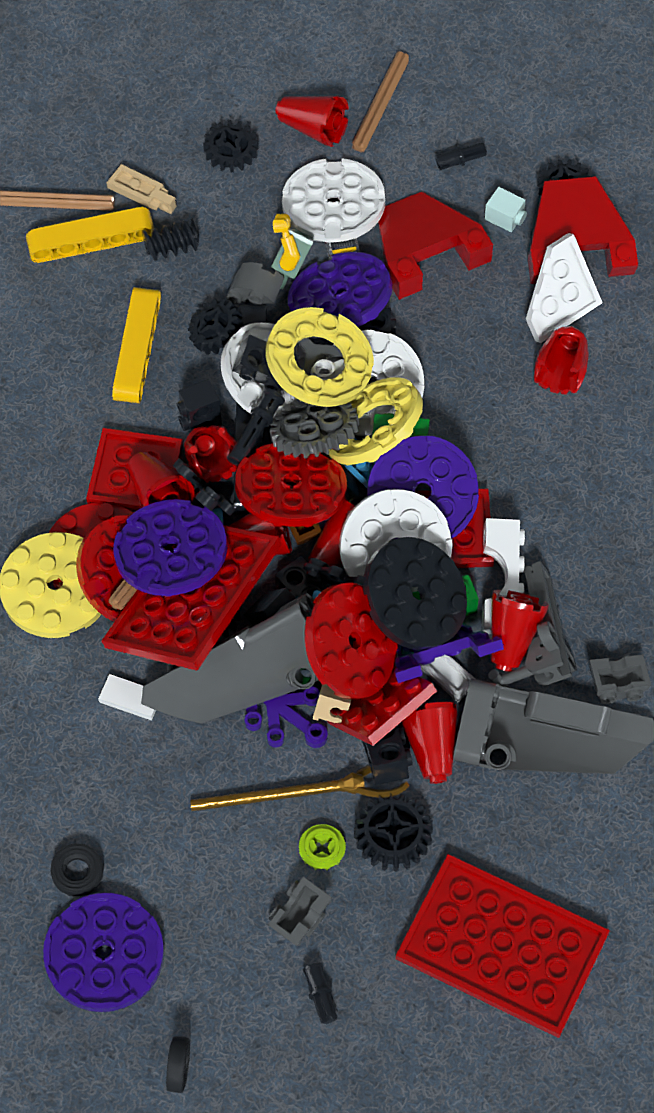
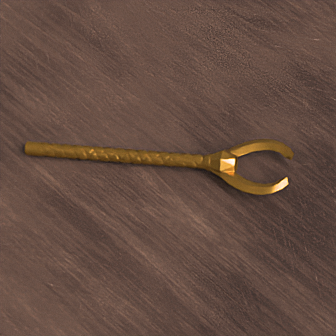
M366 766L356 773L352 772L338 780L190 800L192 811L337 791L348 792L354 795L359 793L379 798V795L381 797H389L390 793L392 796L398 795L405 791L409 784L406 781L399 787L389 790L367 788L364 786L363 777L370 774L371 770L369 766Z

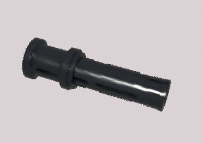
M265 388L262 392L263 397L257 407L252 408L250 421L227 456L228 461L235 466H238L242 459L248 456L265 426L273 423V416L278 407L283 406L285 403L284 397L277 391ZM252 432L251 437L249 438L248 442L246 443L245 447L243 448L244 443L246 442L247 438L249 437L250 433Z

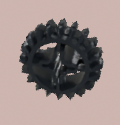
M391 793L386 801L379 795L377 805L368 801V810L361 809L359 811L361 819L355 820L357 830L354 831V838L358 839L356 847L358 850H363L362 857L364 859L372 856L371 865L373 867L380 861L382 862L383 871L387 870L388 864H393V870L397 872L401 863L408 870L410 868V859L418 864L420 862V855H427L428 848L426 846L432 844V837L429 835L433 833V826L428 825L431 820L430 816L423 815L425 811L423 805L415 808L416 800L414 798L407 803L403 793L399 796V800H394V796ZM388 814L385 822L376 824V827H371L375 820ZM397 814L407 817L413 824L411 825V822L400 820ZM391 822L394 823V829H397L395 842L393 841V835H390ZM416 837L411 845L399 850V845L403 841ZM373 839H376V842H384L390 850L381 848Z

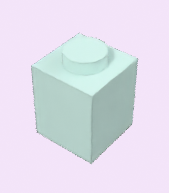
M498 187L486 204L485 220L512 232L516 225L521 226L526 218V200Z

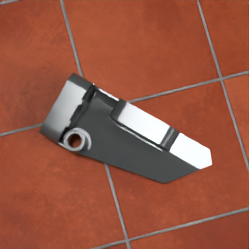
M306 593L282 606L274 616L252 628L249 626L217 642L198 671L179 666L144 685L141 704L159 712L201 724L298 689L310 688L318 681L309 663L305 647L306 618L311 616L315 606L313 597ZM305 668L309 670L312 677H305L300 669Z
M471 678L453 761L494 770L615 774L654 741V720L650 717L618 711L604 706L535 691H521ZM495 749H502L507 755L506 762L500 766L494 765L490 760V755Z

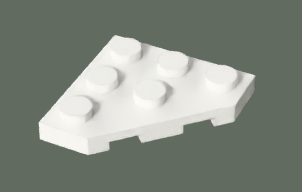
M568 233L547 246L526 316V321L535 341L539 343L547 340L555 330L570 325L602 304L574 234Z

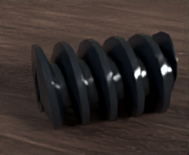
M191 218L190 226L186 220L181 221L180 228L175 222L171 223L170 231L166 225H162L160 234L155 227L151 228L150 236L145 230H142L147 255H151L154 261L158 260L159 252H161L165 259L168 258V250H171L175 256H178V248L180 247L186 254L188 253V245H191L195 251H198L199 240L193 218Z

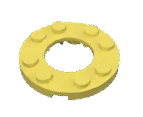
M309 307L291 311L277 321L267 340L266 360L274 379L287 393L308 404L332 407L354 400L367 386L374 365L373 352L366 336L346 317L340 314L337 317L323 312V308ZM312 336L325 338L334 343L344 358L342 373L336 378H329L327 380L305 374V371L301 370L296 363L294 356L295 345L303 338Z
M397 377L385 378L368 384L358 397L348 402L351 403L352 408H356L358 419L371 409L382 405L394 406L396 410L395 416L388 420L389 425L377 429L372 438L367 435L363 440L348 439V445L340 444V450L329 449L330 453L328 455L338 463L347 466L363 462L371 463L378 460L381 455L394 448L403 439L411 436L413 428L423 411L422 396L417 388L409 380Z

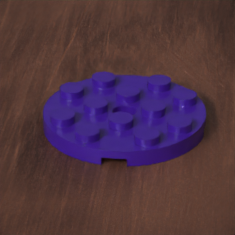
M345 252L331 255L332 260L320 265L315 262L307 267L294 280L288 293L290 311L309 307L323 308V312L337 317L340 314L359 327L377 318L384 309L392 294V279L385 264L377 257L361 252Z
M414 436L403 439L394 448L381 455L375 462L369 475L367 497L388 489H403L415 492L418 484H427L431 490V494L427 499L434 503L446 518L451 539L456 537L469 524L478 504V481L472 463L458 447L447 440L434 436Z
M178 499L155 502L133 513L126 519L127 524L121 532H117L113 546L116 566L128 584L142 592L167 597L187 593L202 587L217 574L227 554L225 529L216 514L206 507L200 508L191 505L190 501ZM169 544L177 545L172 553L170 550H165L164 547Z
M97 893L72 902L71 906L63 911L59 917L56 916L45 937L43 959L51 984L66 1001L84 1010L110 1012L132 1005L152 988L162 969L164 945L156 920L140 903L120 894ZM106 945L111 947L113 952L108 958L102 960L95 953L100 946Z

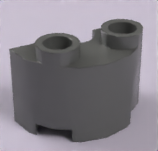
M243 263L236 272L226 299L233 304L246 303L247 299L257 305L262 303L274 304L284 277L278 271L272 274L267 270L261 269L263 266L261 263Z
M643 655L624 656L617 661H609V658L589 661L596 694L601 704H611L618 699L627 698L629 702L640 700L644 697L643 692L651 686Z
M305 877L300 882L295 881L287 892V896L290 897L288 902L283 907L277 905L269 916L271 921L268 925L296 946L301 945L305 936H311L326 915L323 911L332 903L330 895Z

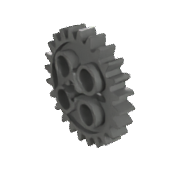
M300 401V406L291 405L290 411L282 410V416L275 417L276 422L271 424L272 428L270 429L273 446L277 447L278 452L284 451L285 456L293 453L294 458L303 454L304 458H307L310 454L318 457L320 452L328 455L330 453L329 449L340 450V444L348 445V439H354V433L359 432L358 426L360 424L356 408H352L351 403L323 407Z

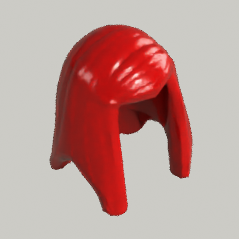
M573 326L561 327L555 330L541 347L535 364L534 382L538 383L543 389L549 388L550 392L556 394L560 392L564 395H567L569 391L577 393L586 375L589 357L588 342L580 330Z
M224 426L193 428L184 443L185 455L193 472L203 481L219 482L221 478L228 479L232 477V472H235L238 466H235L227 459V456L236 444V440L228 433Z

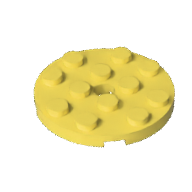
M63 532L41 534L19 545L5 561L0 573V598L9 618L22 630L46 638L66 637L83 627L85 629L88 628L101 616L86 599L77 577V554L84 539L83 537ZM58 578L63 582L59 589L52 590L48 587V583L58 580Z

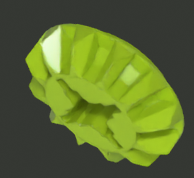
M319 824L312 826L300 838L299 854L304 863L312 866L315 870L326 869L328 871L330 867L339 865L345 855L346 844L344 837L340 831L330 825ZM315 841L321 845L329 842L327 846L329 855L324 852L315 854L317 851Z

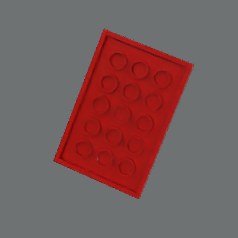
M224 526L227 538V554L217 574L202 587L179 595L167 597L137 590L101 640L104 647L198 671L281 547L282 543L279 537ZM173 544L169 548L171 553L174 552L173 549L177 547L176 544Z
M447 854L396 954V960L560 1038L610 930Z

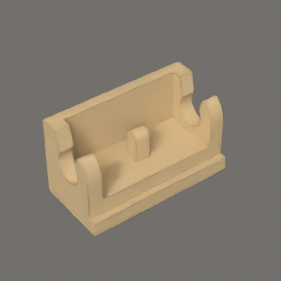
M327 684L322 685L312 719L317 721L322 719L333 723L342 722L343 718L332 714L330 710L332 708L349 710L351 699L334 695L335 691Z

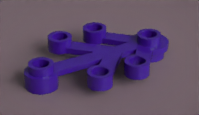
M311 686L301 693L284 694L262 702L267 708L269 726L267 742L271 747L277 748L284 743V733L280 729L279 715L305 734V741L310 747L320 748L326 744L328 732L324 725L320 723L312 724L288 707L302 704L315 706L320 694L316 687ZM314 693L317 697L315 699H308L306 696ZM256 704L246 708L245 726L250 731H257L262 726V717L257 712ZM251 718L258 719L256 724H250L248 721ZM319 730L321 735L315 737L311 735V732ZM274 734L281 737L278 741L271 740V736Z

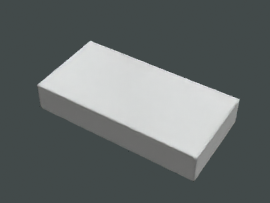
M443 655L435 658L430 664H420L421 670L457 702L467 695L470 679H475L451 656Z
M109 674L98 698L100 703L149 720L153 719L156 710L141 704L143 685Z

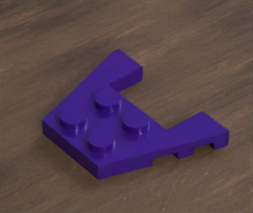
M463 623L452 639L438 647L414 650L398 644V657L395 662L397 667L395 668L396 680L398 683L423 676L420 664H430L435 658L443 655H457L461 653L462 649L471 647L479 657L504 650L502 639L497 636L491 639L488 633L482 630L473 632L472 626Z

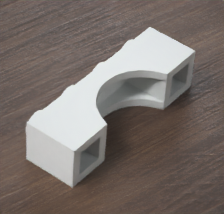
M486 518L483 526V553L494 558L503 569L505 584L500 595L507 596L508 590L524 593V583H519V573L524 571V556H519V548L524 546L525 531L520 529V520ZM492 598L484 601L482 606V631L491 634Z

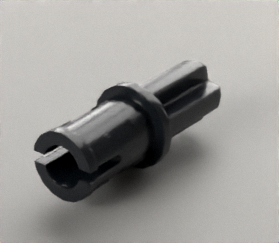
M484 143L462 149L460 146H457L456 149L449 152L436 154L435 159L439 171L460 164L465 166L466 161L486 156L487 150Z
M313 963L303 968V973L306 976L311 992L309 999L314 1001L320 1022L322 1024H329L337 1020V1014L330 995L332 989L327 986L321 963Z

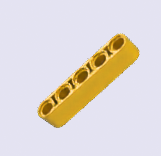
M137 207L36 228L26 234V241L31 260L35 263H41L142 242V230H145L150 236L151 228H154L149 209Z
M133 287L113 384V401L141 403L160 307V290Z

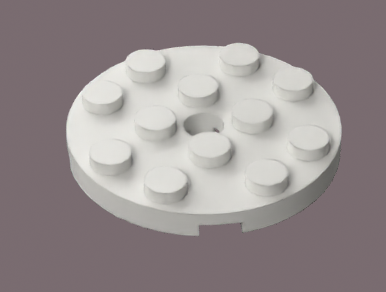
M326 159L314 161L298 169L287 180L283 188V213L290 216L291 227L314 238V240L342 242L357 239L359 236L370 231L381 219L385 209L384 186L374 171L359 162L349 159H342V162H327ZM330 198H331V199H337V198H338V199H340V202H338V201H336V202H330V201H329V202L327 203V200L330 199Z
M253 323L242 327L228 340L222 352L221 372L225 386L235 401L249 413L253 407H257L263 397L264 384L255 380H244L238 373L232 370L242 341L249 335H252L267 342L275 324ZM299 345L297 355H299L298 364L299 368L304 370L306 351ZM248 355L249 362L257 366L256 359ZM285 390L282 392L278 391L284 397L285 403L283 406L278 407L273 416V422H276V416H282V410L290 411L291 405L300 406L301 400L293 397Z
M363 330L362 332L366 336L373 352L374 365L371 377L377 380L393 377L407 379L417 388L423 398V369L413 349L405 341L393 334ZM326 357L332 363L344 360V358ZM382 405L366 412L359 418V432L354 433V435L361 437L369 435V437H372L375 414L391 413L395 415L396 410L394 406Z
M388 489L376 492L359 502L344 522L339 544L343 567L349 577L364 576L365 568L372 555L393 538L415 537L429 541L451 558L452 539L446 518L434 503L415 492L403 489ZM412 587V593L418 591V587Z

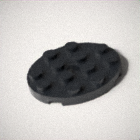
M402 537L392 540L379 548L367 563L363 577V593L367 595L371 611H369L371 618L389 639L409 649L423 650L438 647L457 634L465 619L467 594L458 568L443 550L433 543L420 538ZM412 587H418L417 590L421 600L413 597Z

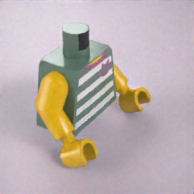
M276 214L273 220L274 233L283 232V237L280 238L282 245L271 268L278 271L284 277L280 288L284 289L289 277L295 279L313 244L314 238L291 227V219L288 214Z

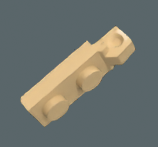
M122 164L107 181V188L150 209L157 210L159 207L161 210L171 214L177 207L176 198L169 195V191L164 188L162 183Z

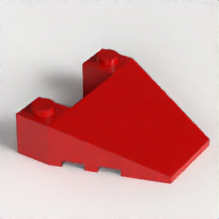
M597 177L545 181L528 255L531 284L537 283L547 246L568 233L574 234L580 251L605 249L608 277L635 274L638 267L635 239Z
M422 191L385 206L383 215L377 223L385 267L392 279V289L399 300L422 290L423 273L417 264L422 260L455 248L468 271L492 261L493 243L482 225Z

